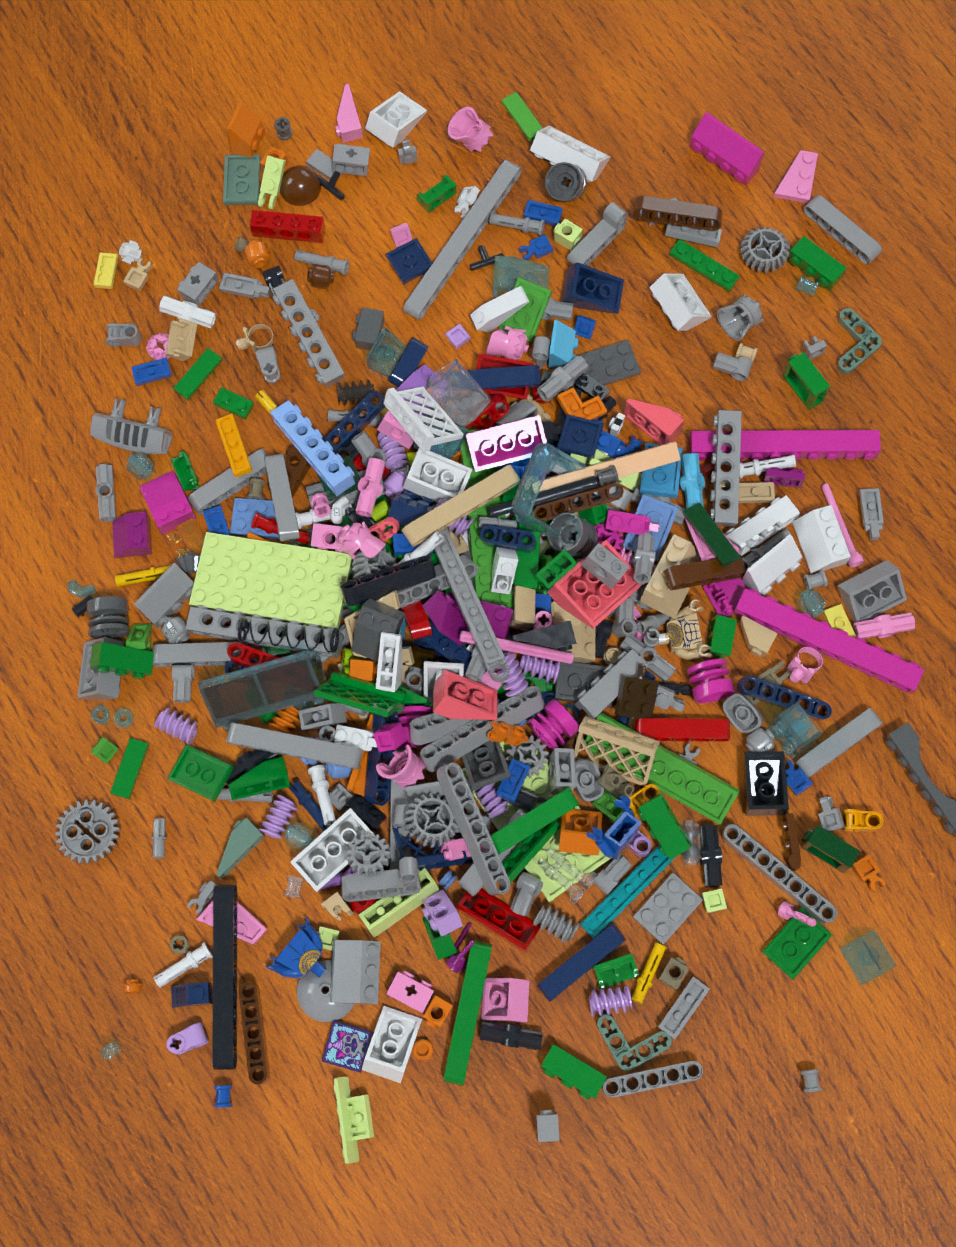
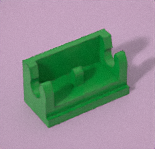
M445 174L442 181L424 194L418 193L417 200L430 213L457 194L456 183Z
M721 615L711 618L706 644L711 649H707L705 654L710 653L712 657L721 659L731 656L737 619Z
M632 953L593 966L600 989L639 976Z

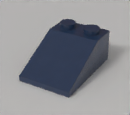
M577 262L567 269L561 302L573 303V307L618 314L624 279Z

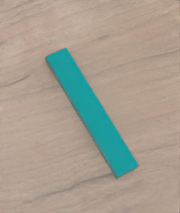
M658 846L580 926L593 939L596 938L676 857L669 860L667 855L664 856Z

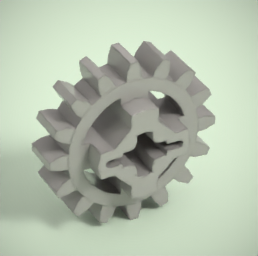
M531 735L529 742L523 741L519 746L509 744L512 750L508 749L506 751V754L510 755L506 758V761L511 762L514 759V753L519 756L520 762L534 767L528 773L530 779L532 778V773L538 776L539 769L545 770L543 764H548V759L544 757L548 756L549 753L543 751L546 745H540L541 739L534 741V737ZM522 745H530L529 747H522ZM537 750L540 752V760L535 755ZM530 753L531 759L527 758L524 760L523 754L528 755Z
M371 833L368 834V837L361 834L360 840L354 838L355 844L348 845L349 850L346 851L347 861L351 865L352 871L357 869L358 875H361L362 872H365L366 877L369 876L370 872L377 875L376 870L379 869L383 872V865H389L388 859L391 858L389 844L386 845L384 838L380 840L378 834L375 837H372Z

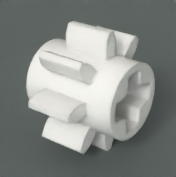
M132 240L129 243H122L119 249V255L123 258L122 261L131 264V262L139 260L142 251L139 249L138 243Z

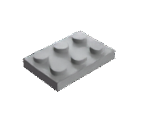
M672 873L633 916V919L663 945L703 899Z

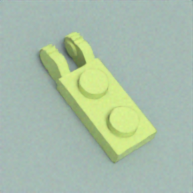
M267 156L260 188L261 193L258 200L259 206L263 207L268 193L271 194L268 204L269 209H274L280 192L286 160Z

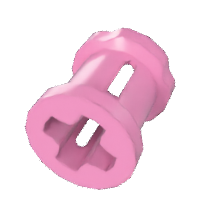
M316 493L312 496L311 504L314 507L315 515L320 518L328 516L331 509L327 496L323 493Z

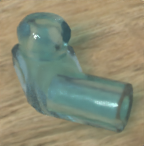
M71 580L67 584L68 591L78 598L96 593L93 584L83 587L77 584L75 580Z

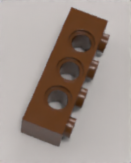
M290 445L287 448L284 460L287 475L291 477L289 485L293 498L311 465L294 445ZM299 461L298 465H291L292 462Z

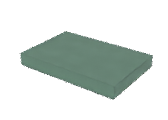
M225 155L224 205H258L260 195V155H253L252 158L241 155Z

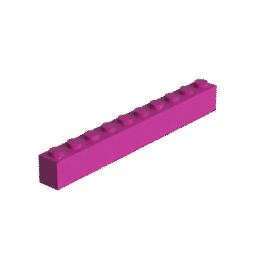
M879 430L741 431L740 460L747 458L752 460L774 459L795 455V460L800 458H808V460H817L819 458H826L827 460H836L837 458L873 460L881 452ZM691 431L690 453H698L699 461L712 459V453H715L712 438L716 431ZM722 431L725 435L731 434V431ZM728 446L721 447L723 453L728 454L731 452Z
M745 588L733 612L734 614L741 617L745 616L806 647L814 648L819 653L909 694L916 691L924 672L917 663H908L902 660L901 656L894 653L888 654L879 646L866 644V641L862 638H853L842 629L836 630L831 628L827 622H818L807 613H798L794 611L793 607L789 605L783 606L772 597L767 596L765 598L754 589Z

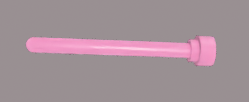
M825 483L822 485V490L828 504L832 505L851 556L848 564L850 568L857 567L864 563V559L859 552H856L829 485Z

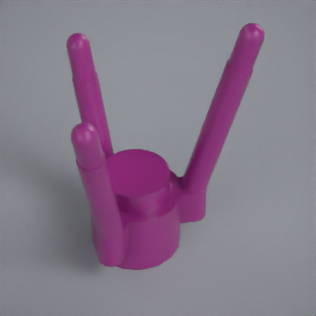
M471 923L467 924L455 944L456 951L468 933ZM473 940L469 942L460 954L457 952L447 957L446 965L456 974L460 970L462 972L466 970L468 962L464 964L466 959L463 956L474 944Z

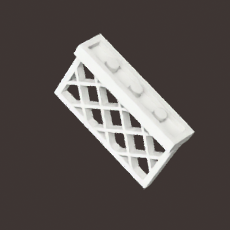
M423 386L398 392L395 388L387 390L383 404L423 452L430 451L432 445L463 438L464 434ZM417 394H422V396H423L424 398H421V397H418V396H415V395H417ZM412 401L421 403V404H423V405H422V406H419V405L413 404ZM426 405L432 407L434 410L425 408L424 406ZM422 413L431 415L433 418L423 416ZM435 417L440 418V419H442L444 422L435 420L434 418H435ZM432 425L441 427L443 430L433 428ZM445 429L452 431L454 434L445 432Z

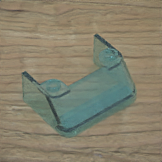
M540 443L534 447L513 499L512 509L517 521L534 532H540L542 536H557L560 534V531L536 519L533 512V506L546 473L553 470L555 463L568 471L582 470L586 468V465L548 443Z

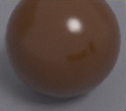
M296 165L288 168L283 173L280 194L286 202L295 206H304L317 199L321 192V184L317 173L313 169L304 165Z

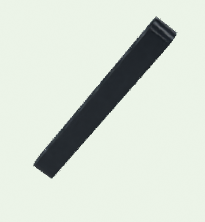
M215 885L213 893L214 1070H235L237 1066L238 894L236 885Z

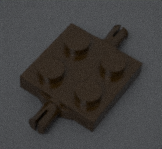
M638 664L637 675L621 676L614 713L627 717V727L634 730L637 719L652 718L659 681L644 677L647 665Z

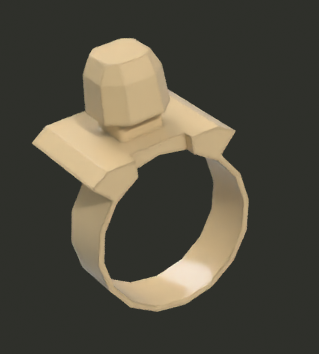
M258 324L253 326L249 332L246 327H243L245 337L239 338L235 343L239 350L247 349V346L250 345L255 353L256 350L272 346L274 336L269 326ZM261 328L269 330L272 333V339L268 344L256 346L255 342L250 340V336L255 330Z

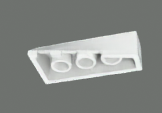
M787 495L783 498L778 497L771 502L770 507L767 509L765 507L761 508L756 512L755 517L752 519L750 517L746 518L741 522L740 527L730 529L725 535L739 548L740 553L738 554L742 557L791 524L792 521L798 518L800 512Z

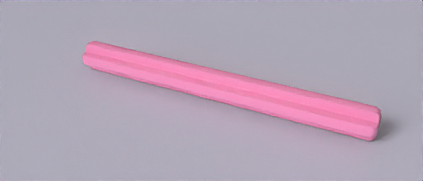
M461 631L460 641L475 644L470 632ZM496 638L501 650L572 664L574 654Z

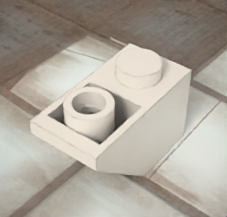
M496 548L492 565L491 592L510 594L518 563L516 550Z

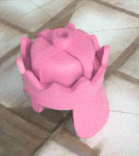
M464 107L456 112L448 125L449 136L454 140L462 142L470 152H473V150L481 152V148L488 144L490 137L493 136L490 131L491 126L479 119L475 110L471 107Z
M505 326V329L509 330L508 333L503 330H497L492 333L486 355L503 356L508 359L517 360L522 357L523 352L527 353L529 345H526L527 336L524 334L526 330Z
M364 521L362 525L354 523L351 527L348 524L343 527L342 530L344 532L339 537L340 543L337 544L353 560L360 550L365 556L372 558L386 545V543L370 533L371 531Z
M408 744L405 747V751L400 753L397 751L393 752L395 756L390 761L389 766L384 763L376 765V770L380 776L393 780L397 786L399 785L405 790L407 786L416 785L418 779H424L422 770L425 768L422 758L415 755Z

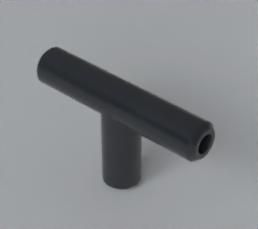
M334 171L329 182L318 175L321 186L340 201L345 198V195L335 188L340 177L339 172Z
M481 245L478 247L482 260L470 264V269L474 271L503 261L505 256L501 253L489 257L485 246Z

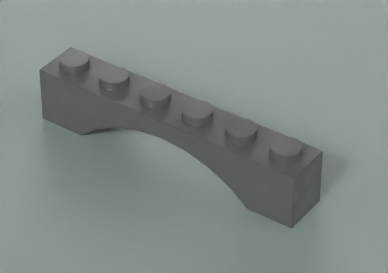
M909 722L885 737L886 745L890 751L895 752L900 766L906 768L912 783L918 785L923 799L929 801L934 815L943 821L946 832L956 837V801L943 794L929 779L920 757V738Z

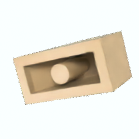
M742 616L739 626L747 649L754 656L765 658L778 633Z

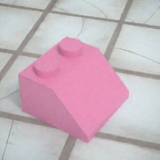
M486 978L483 989L481 1020L527 1022L530 980Z

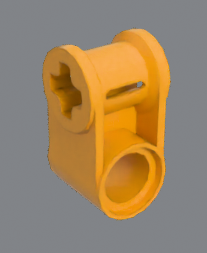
M649 784L629 797L631 800L629 808L632 809L635 818L640 816L638 813L640 809L638 807L643 802L649 800L645 792L653 790L656 795L660 793L656 785Z
M856 809L844 810L846 815L844 831L875 832L883 825V817L878 812ZM868 818H875L878 823L877 826H871L868 823Z

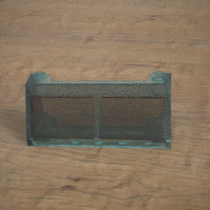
M307 650L198 682V686L215 727L223 728L225 731L229 730L230 723H238L308 702H313L314 705L325 703V699L314 696V691L327 681L319 652Z

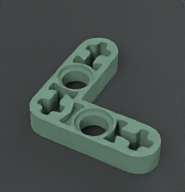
M849 308L843 309L840 312L838 322L858 344L842 356L838 362V371L845 375L853 372L872 356L882 343L881 337L854 310ZM849 315V316H850V320H849V319H846V320H845V319H844V316L847 317V316ZM860 326L865 332L858 334L855 328ZM870 341H871V342L876 341V344H872V345L867 349V346L869 345V342H870ZM855 351H863L864 357H857ZM850 359H852V362L850 363L849 367H843L844 363L847 364L850 361Z
M605 1014L598 1018L597 1028L617 1065L624 1071L631 1070L667 1050L672 1043L671 1036L661 1031L630 1048L612 1016ZM604 1018L612 1022L609 1025L612 1031L614 1029L617 1030V1033L611 1034L608 1038L605 1036V1034L609 1033L607 1028L601 1027L602 1019ZM659 1035L662 1038L666 1037V1046L658 1045L655 1047L658 1051L654 1053L653 1046L648 1041L652 1039V1042L655 1043L659 1040ZM615 1036L622 1040V1045L618 1049L613 1048L610 1044L611 1039ZM641 1045L649 1047V1056H640L638 1050ZM635 1050V1055L640 1061L636 1063V1059L630 1061V1067L622 1065V1057L624 1055L627 1058L633 1055L631 1051Z

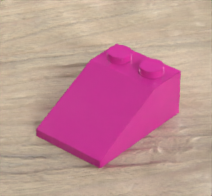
M174 471L139 486L162 535L197 519Z

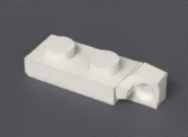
M337 725L334 743L360 748L364 751H371L372 747H377L373 731Z

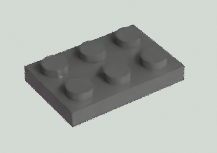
M629 340L578 355L583 357L588 364V369L585 373L604 386L640 375L641 373Z
M560 662L559 673L555 681L554 699L576 703L578 701L577 696L584 689L588 692L592 688L590 684L597 677L601 679L605 675L603 671L607 667L572 662V664ZM613 701L607 707H611Z

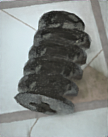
M367 379L366 385H364L362 380H360L359 386H357L355 381H352V385L349 387L348 383L345 382L344 388L338 383L337 396L339 405L340 401H342L343 405L346 406L348 400L351 405H354L355 399L359 404L362 398L375 391L374 383L371 384L370 380Z

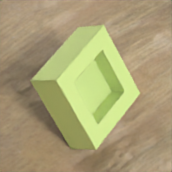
M722 889L702 893L706 913L727 909Z
M320 926L318 933L323 949L333 951V941L338 940L340 931Z

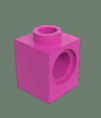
M401 722L384 725L373 733L379 752L395 750L407 741Z

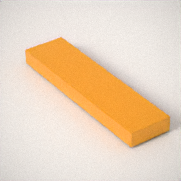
M231 413L216 419L215 421L235 478L252 472L253 470L234 415Z

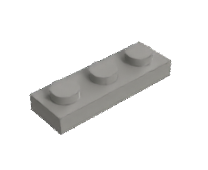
M667 225L665 236L718 247L722 230L708 231Z
M692 977L658 1028L675 1040L710 988L695 977Z

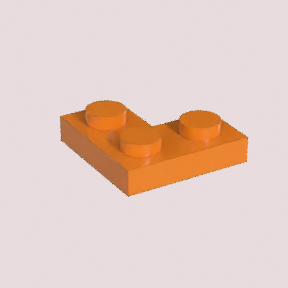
M574 387L558 394L556 397L566 416L568 414L595 420L608 412L599 395L582 403Z

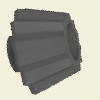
M190 552L176 559L179 567L185 574H193L197 572L201 555H195V553Z

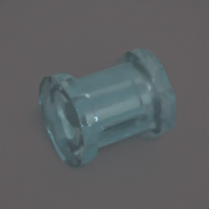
M802 275L796 290H802L810 294V297H813L820 282H813Z

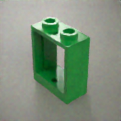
M804 352L799 355L795 354L788 359L783 378L805 407L811 410L825 400L830 385Z

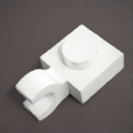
M476 186L464 187L457 200L458 205L455 207L454 212L458 213L462 210L461 218H465L469 212L468 206L476 201L480 190Z

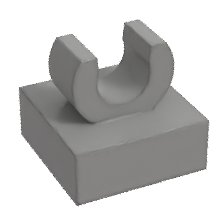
M816 336L812 338L813 345H810L807 340L803 344L806 349L805 354L810 360L824 354L827 347L824 340L819 342Z
M340 783L329 793L331 803L340 812L346 806L345 803L353 797Z

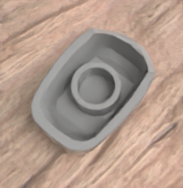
M735 693L723 703V710L726 716L741 733H751L762 726L763 717L759 709L743 694Z
M586 759L576 760L575 791L579 798L584 802H590L602 797L604 788L597 784L601 775L596 764Z

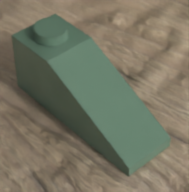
M247 818L239 820L233 827L234 830L231 832L216 874L221 879L231 872L265 838Z

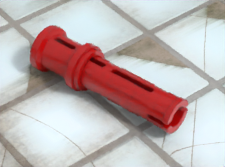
M258 512L255 514L251 528H259L266 531L267 534L275 533L279 535L275 518L270 519L261 516ZM298 530L299 539L294 540L306 545L310 533Z

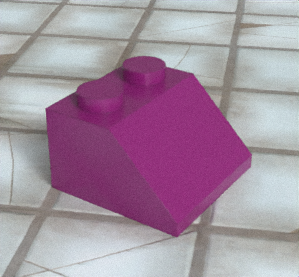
M146 512L127 513L112 522L114 558L152 554L151 520Z
M439 590L422 607L438 631L461 646L463 642L460 641L461 631H466V621L455 599L449 593L445 595Z
M480 601L496 638L506 640L513 620V609Z

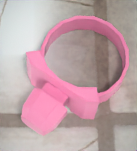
M811 647L801 648L787 667V670L792 672L790 680L794 683L800 680L803 683H808L823 664L821 654ZM805 652L813 655L819 667L815 669L804 667L799 659V653Z

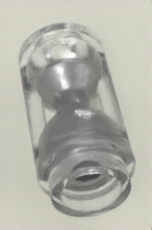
M684 820L681 826L690 839L692 846L681 853V860L684 861L686 866L699 865L701 860L699 824L695 823V820Z

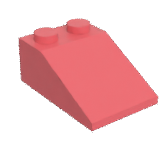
M633 399L626 401L625 417L659 445L673 442L680 436L684 420L678 412Z
M444 670L434 684L433 712L450 719L496 720L497 690Z

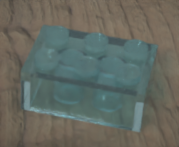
M798 702L780 713L769 727L771 733L775 736L774 739L776 741L779 740L783 745L782 750L787 756H791L792 759L810 748L822 735Z

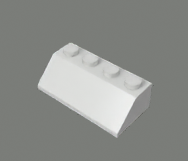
M551 126L537 131L530 151L535 153L536 157L545 158L552 165L561 162L578 165L586 174L587 182H593L599 177L611 157Z
M350 808L291 861V864L313 889L318 892L348 865L346 851L349 850V844H355L354 838L360 840L361 834L365 837H368L369 833L372 834V837H375V835Z

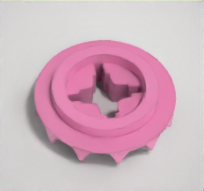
M159 332L157 335H152V338L148 340L146 349L151 358L155 360L166 357L167 359L170 358V356L165 355L168 333L162 334ZM157 342L164 344V351L160 347L158 348Z

